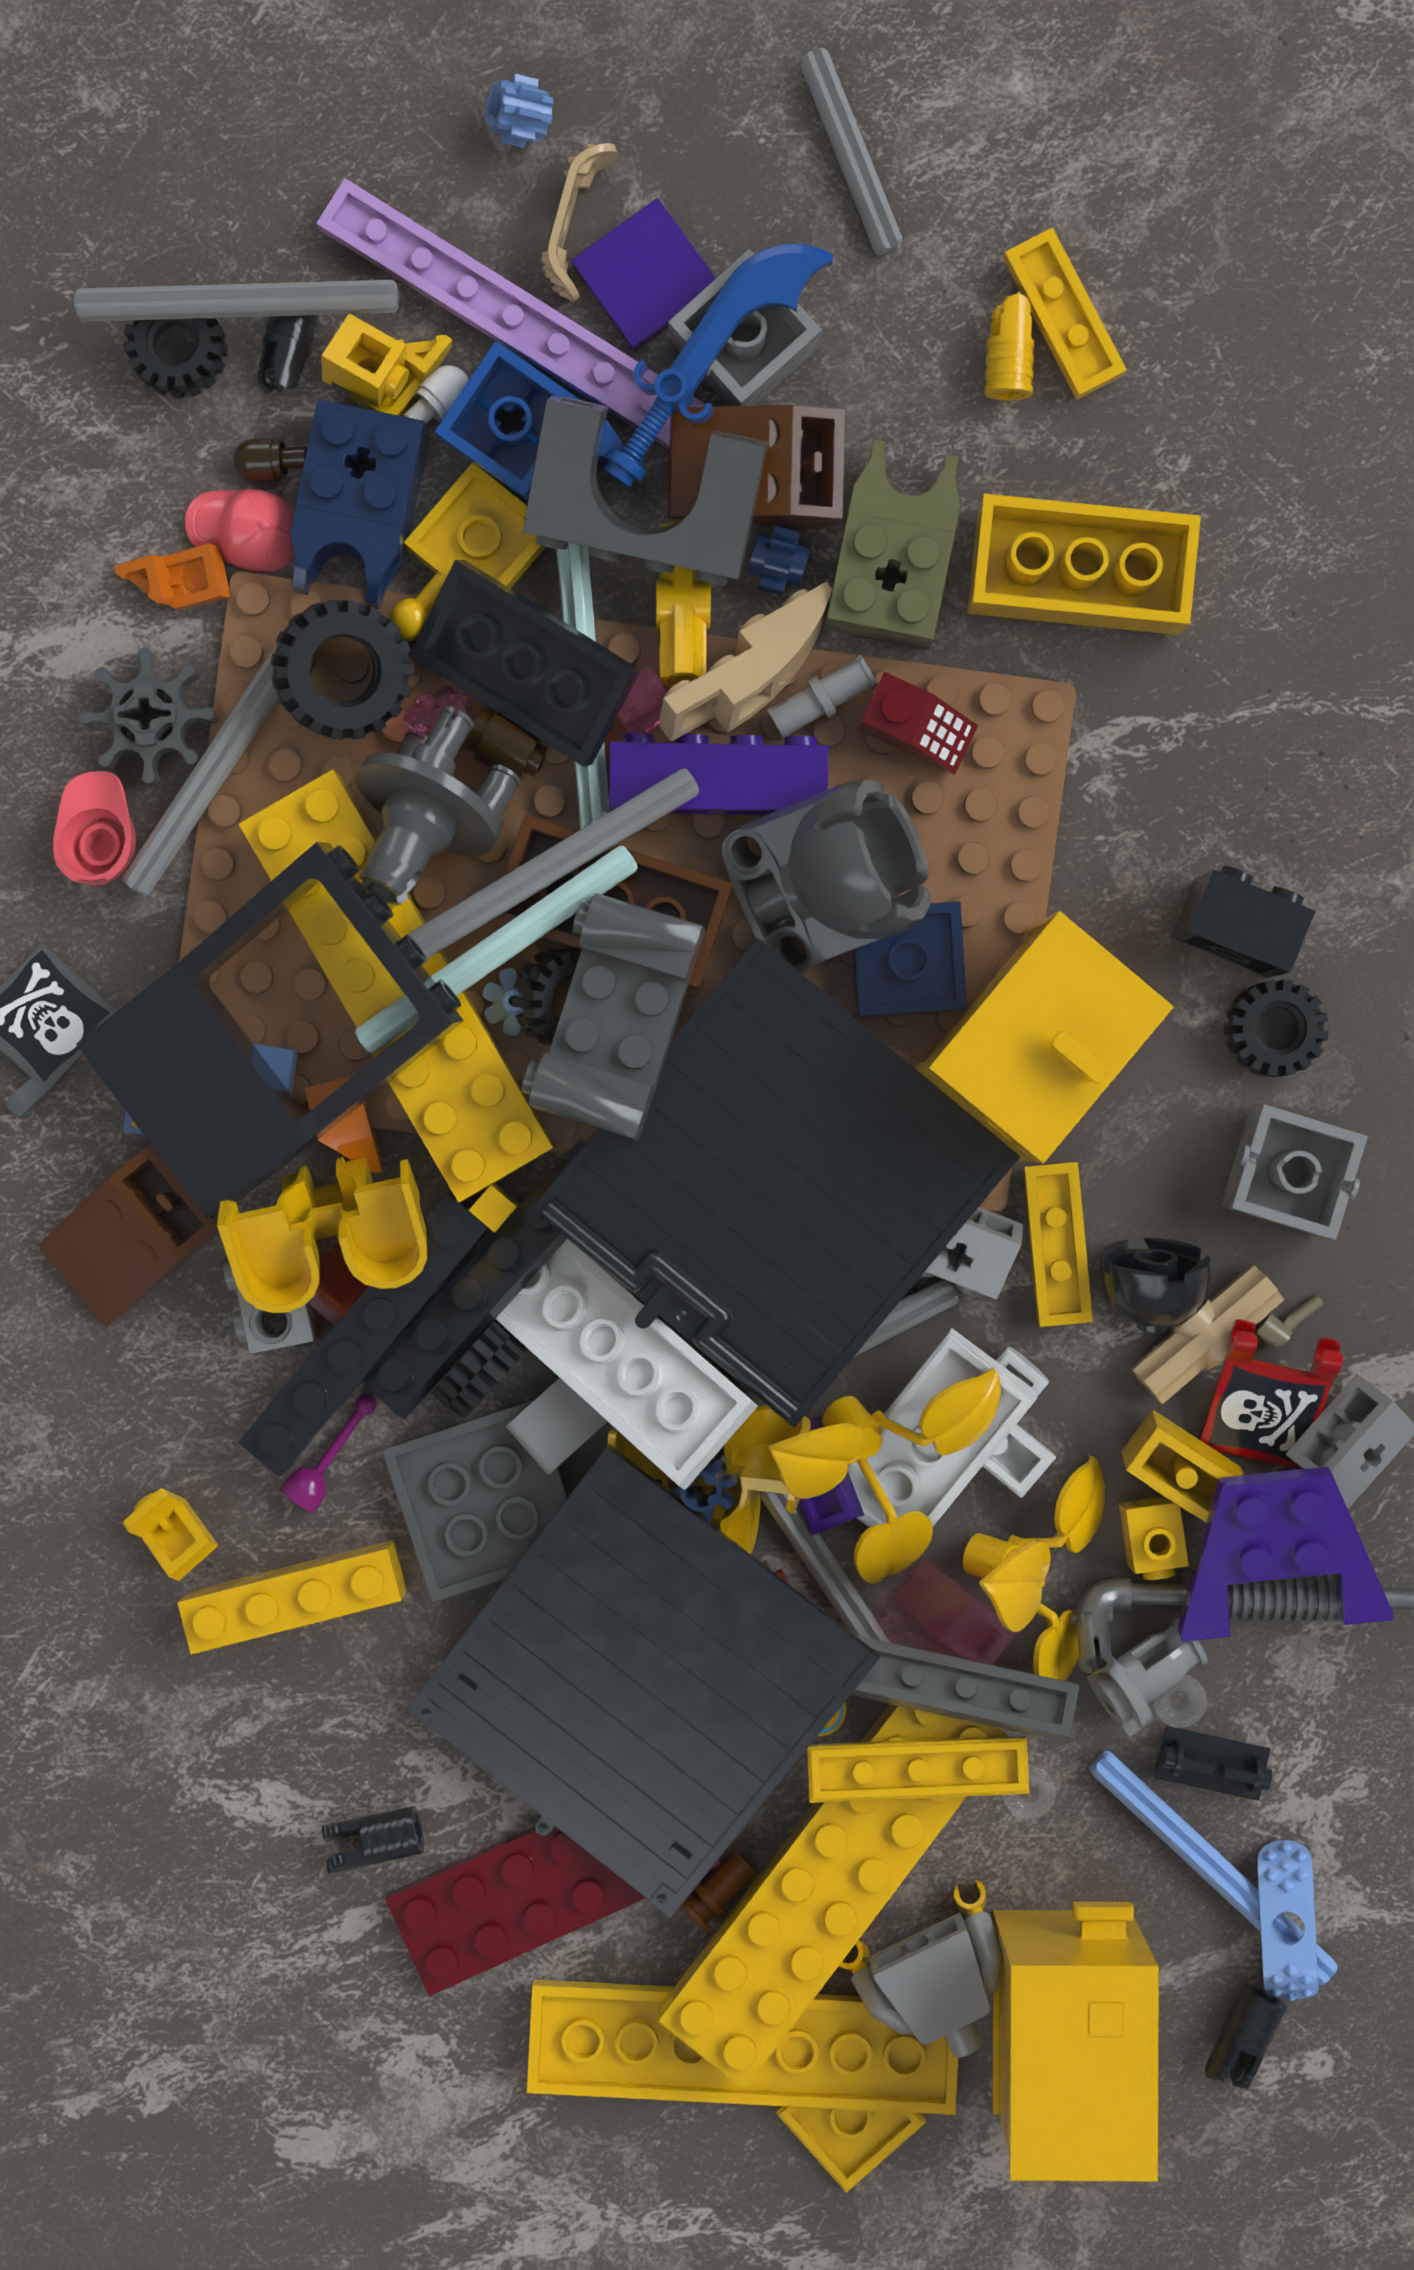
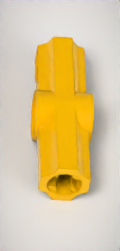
M681 519L673 520L671 523L660 525V528L672 525L680 521ZM675 566L674 573L660 572V580H656V629H660V684L671 688L683 680L692 682L706 674V630H710L711 583L696 579V570Z

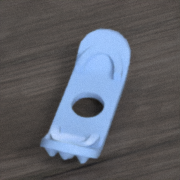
M1290 1840L1273 1841L1265 1845L1258 1854L1264 1989L1267 1994L1273 1997L1294 2001L1295 1999L1312 1997L1318 1994L1319 1990L1311 1853L1300 1843ZM1290 1912L1299 1916L1305 1928L1301 1938L1290 1943L1279 1940L1272 1930V1922L1277 1915Z

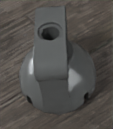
M876 780L846 782L768 815L755 817L729 834L722 845L725 867L755 938L762 940L801 974L814 965L912 929L925 917L930 907L931 894L921 885L929 877L928 863L917 830L904 806L895 796L884 794L883 785ZM747 837H751L758 842L762 851L761 856H757L750 850ZM909 890V891H908L907 893H905L904 895L897 896L898 894H900V893H902V892H904V891ZM792 936L797 937L803 942L806 954H802L795 949L791 940Z

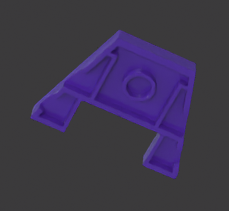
M1328 1466L1222 1477L1218 1479L1201 1540L1203 1547L1196 1571L1192 1572L1188 1587L1189 1598L1185 1612L1181 1614L1178 1623V1633L1182 1642L1231 1637L1227 1586L1258 1581L1337 1573L1340 1617L1344 1625L1393 1620V1611Z

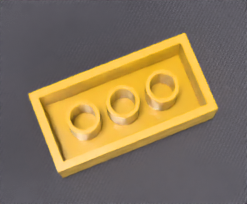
M984 493L977 509L967 614L1180 635L1190 625L1201 515Z

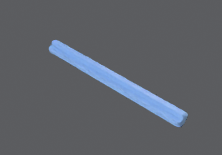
M1105 1750L1098 1755L1089 1768L1092 1775L1261 1932L1259 1890L1113 1753ZM1284 1913L1277 1915L1272 1922L1274 1935L1283 1942H1295L1304 1933ZM1317 1945L1319 1985H1324L1336 1973L1338 1966L1334 1959Z

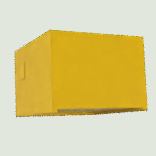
M1061 911L1028 927L1024 932L1028 935L1025 941L925 1061L913 1065L918 1072L1021 1156L1018 1161L1044 1164L1174 1008L1172 1004Z
M1073 1902L1072 1910H993V1925L1002 1955L998 1988L993 1993L992 2113L993 2115H999L1009 2153L1010 2181L1158 2182L1159 1966L1134 1918L1133 1903Z

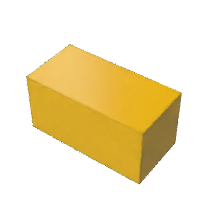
M492 1184L469 1211L495 1233L520 1204L497 1184Z

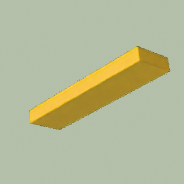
M1025 1735L810 1744L807 1748L810 1803L1030 1794L1027 1737Z

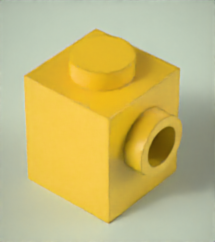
M1165 1496L1118 1503L1127 1566L1135 1574L1143 1573V1579L1145 1580L1166 1579L1175 1576V1568L1189 1566L1179 1505Z

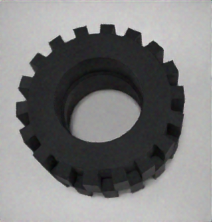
M329 600L328 602L316 603L308 606V609L302 613H297L288 621L289 625L278 635L276 642H278L275 653H272L271 665H273L272 683L274 689L278 692L279 701L284 709L302 726L332 739H360L366 737L365 734L373 731L379 732L387 727L385 723L392 717L396 718L403 710L400 705L405 697L409 698L412 686H409L410 675H414L413 662L409 661L408 652L411 650L407 640L402 639L399 634L398 626L392 620L384 617L381 611L372 606L346 600ZM334 637L355 639L368 650L372 659L373 674L368 688L360 697L349 702H334L323 697L314 687L310 677V663L314 652L323 642Z

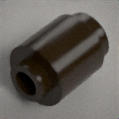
M482 710L477 716L474 727L469 732L464 749L475 754L474 760L488 767H492L494 764L507 767L519 776L521 782L526 774L533 777L537 776L549 751L548 747L541 744L542 740L497 711L493 715L485 710Z

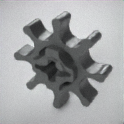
M141 648L138 651L141 669L139 675L133 681L128 683L117 682L113 674L104 667H100L95 671L96 678L111 688L113 695L112 703L108 709L101 713L82 711L79 714V721L88 728L107 725L113 730V745L98 758L101 766L108 770H113L124 755L129 753L140 754L144 762L142 780L150 786H157L160 783L157 766L161 757L168 752H180L186 762L195 767L201 756L187 747L185 741L186 732L191 725L197 722L215 724L218 722L219 716L211 707L192 710L185 705V690L190 684L199 679L200 674L198 670L192 665L186 664L174 680L168 682L159 681L154 673L155 654L147 648ZM163 693L170 696L172 703L164 702ZM149 706L159 714L168 716L151 720L150 729L139 721L130 719L146 716ZM131 731L134 733L135 742H132L127 737L126 732Z

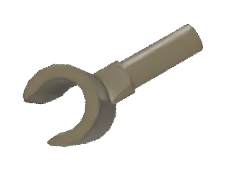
M1314 1295L1287 1315L1282 1322L1270 1312L1261 1322L1256 1324L1254 1334L1257 1335L1258 1342L1265 1348L1283 1346L1290 1339L1293 1333L1292 1330L1300 1322L1321 1308L1324 1303L1318 1295Z

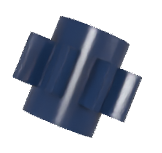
M775 525L772 537L758 533L747 573L760 576L757 589L782 596L785 584L799 588L810 551L808 547L797 545L799 531Z
M724 1454L718 1456L716 1460H711L699 1473V1475H703L706 1484H715L710 1495H705L701 1486L693 1487L696 1478L686 1490L677 1484H674L669 1490L675 1496H681L683 1503L688 1508L703 1512L704 1518L707 1521H711L715 1511L714 1506L717 1503L723 1508L730 1509L734 1502L732 1495L724 1490L734 1486L739 1476L733 1473L726 1474L722 1466L726 1457Z

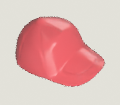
M257 489L218 490L200 494L188 506L185 514V528L191 544L195 547L208 543L220 545L225 563L249 572L273 573L286 566L295 557L290 533L295 508L287 499L280 495Z
M107 771L87 772L71 779L62 793L53 837L54 860L61 872L75 882L88 885L111 883L126 872L134 857L137 840L135 827L129 816L125 792L120 779L115 774Z

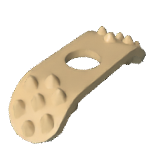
M588 144L586 146L587 149L579 155L568 158L571 166L568 170L564 171V175L567 178L548 250L542 252L543 257L541 261L546 264L543 266L545 276L555 284L552 286V290L572 303L577 301L580 295L567 275V252L563 249L578 191L579 189H589L596 173L611 165L618 158L614 144Z

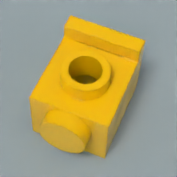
M349 313L321 355L322 381L331 386L333 383H336L374 406L379 407L386 395L393 399L397 398L407 382L409 370L405 368L406 345ZM365 368H372L376 370L375 374H373Z

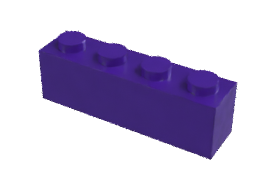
M623 734L622 742H610L609 808L612 811L680 769H687L695 779L699 787V793L696 797L668 814L765 816L828 790L829 746H818L817 738L811 736H788L784 738V745H763V737L757 735H734L730 737V744H709V736L701 734H684L676 739V743H655V735Z

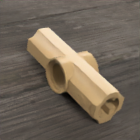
M1251 1264L1210 1300L1208 1298L1204 1299L1194 1315L1171 1327L1173 1332L1159 1344L1155 1345L1145 1356L1136 1361L1130 1369L1147 1391L1160 1404H1164L1204 1368L1205 1370H1210L1224 1361L1231 1329L1235 1320H1247L1254 1322L1256 1325L1274 1308H1277L1284 1301V1298L1269 1278L1255 1265Z

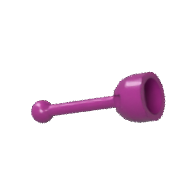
M363 1394L356 1399V1410L314 1468H302L293 1472L280 1487L281 1493L312 1514L317 1511L324 1501L327 1489L322 1474L362 1418L375 1411L376 1401L371 1395Z

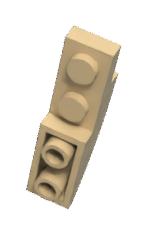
M825 582L809 592L806 589L800 590L790 596L781 608L767 616L758 614L752 617L739 631L735 655H727L719 659L710 668L708 673L692 682L683 680L674 685L663 698L659 727L672 742L714 717L717 718L727 732H730L772 701L791 681L817 641L833 590L830 585Z

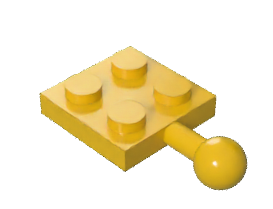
M473 462L404 541L406 550L436 573L415 598L400 600L393 606L390 612L389 620H392L398 626L399 634L402 639L407 641L417 640L455 560H466L507 587L512 588L546 548L535 543L536 535L523 532L527 505Z

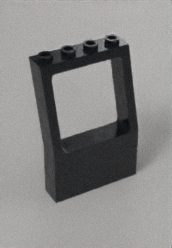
M314 843L180 962L76 1043L77 1047L207 1219L218 1215L221 1201L230 1200L237 1203L330 1131L464 1021L456 1011L461 1006L456 994L443 980L440 979L436 983L422 966L427 962V957L422 949L409 935L406 934L401 938L388 921L394 916L392 910L375 890L372 889L367 893L355 877L360 871L358 865L341 845L333 848L330 843ZM318 882H321L414 1005L419 1014V1019L415 1026L309 1113H305L213 992L209 980L213 973Z

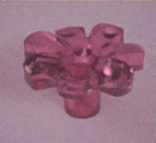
M451 686L438 690L434 698L430 693L425 692L413 699L415 707L405 712L403 721L411 734L419 735L429 729L432 731L443 707H454L455 712L451 717L454 720L459 710L464 713L467 712L465 707L470 704L466 692H454Z

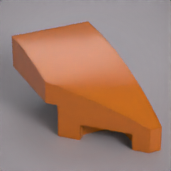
M208 543L167 556L149 555L114 566L115 574L122 579L133 582L147 592V596L157 604L170 605L174 609L184 610L231 598L221 548L217 544Z
M351 1077L304 1087L309 1110L314 1109ZM366 1102L318 1139V1141L350 1160L366 1157L369 1169L374 1174L384 1172L375 1130L371 1128Z

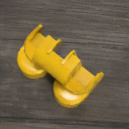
M342 1156L336 1160V1176L339 1183L315 1188L308 1167L303 1165L300 1166L298 1173L282 1176V1190L275 1206L239 1213L236 1202L230 1200L221 1201L217 1228L237 1288L243 1298L255 1308L270 1313H286L303 1307L315 1295L320 1280L319 1250L315 1240L337 1235L346 1265L352 1275L365 1285L379 1289L398 1288L415 1279L422 1272L427 1260V1235L420 1208V1193L408 1159L400 1161V1177L373 1183L366 1157L345 1162Z
M758 1406L725 1443L724 1455L726 1457L724 1462L727 1466L726 1474H738L739 1479L734 1486L724 1490L734 1498L730 1509L723 1508L717 1503L714 1506V1515L711 1521H709L750 1554L753 1551L758 1532L760 1491L788 1494L785 1510L792 1515L801 1499L792 1495L784 1485L778 1466L770 1453L769 1445L810 1431V1420L806 1416L794 1428L768 1406ZM612 1426L608 1433V1445L610 1444L653 1479L662 1480L663 1486L670 1490L676 1483ZM699 1475L693 1483V1487L701 1486L705 1495H710L715 1485L714 1483L706 1484ZM696 1511L698 1514L704 1517L703 1512Z

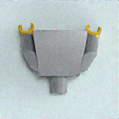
M975 1880L980 1898L973 1904H967L961 1900L958 1886L954 1890L957 1908L962 1913L968 1915L965 1922L959 1912L871 1956L868 1946L858 1940L855 1944L858 1948L857 1959L852 1963H847L844 1958L839 1967L854 1974L851 1981L873 2018L902 2035L913 2033L921 2044H929L944 2036L955 2057L970 2055L983 2044L974 2021L991 2012L987 1997L992 1995L998 1988L1002 1951L989 1913L983 1912L987 1901L986 1891L983 1884L978 1880Z

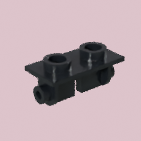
M1165 1725L1154 1777L1259 1801L1261 1790H1269L1272 1781V1769L1267 1768L1270 1748Z

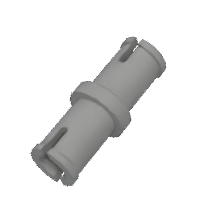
M859 655L855 660L820 680L817 676L807 681L808 687L774 707L767 708V711L784 739L823 715H826L828 719L836 715L837 711L835 708L866 690L878 686L864 658Z

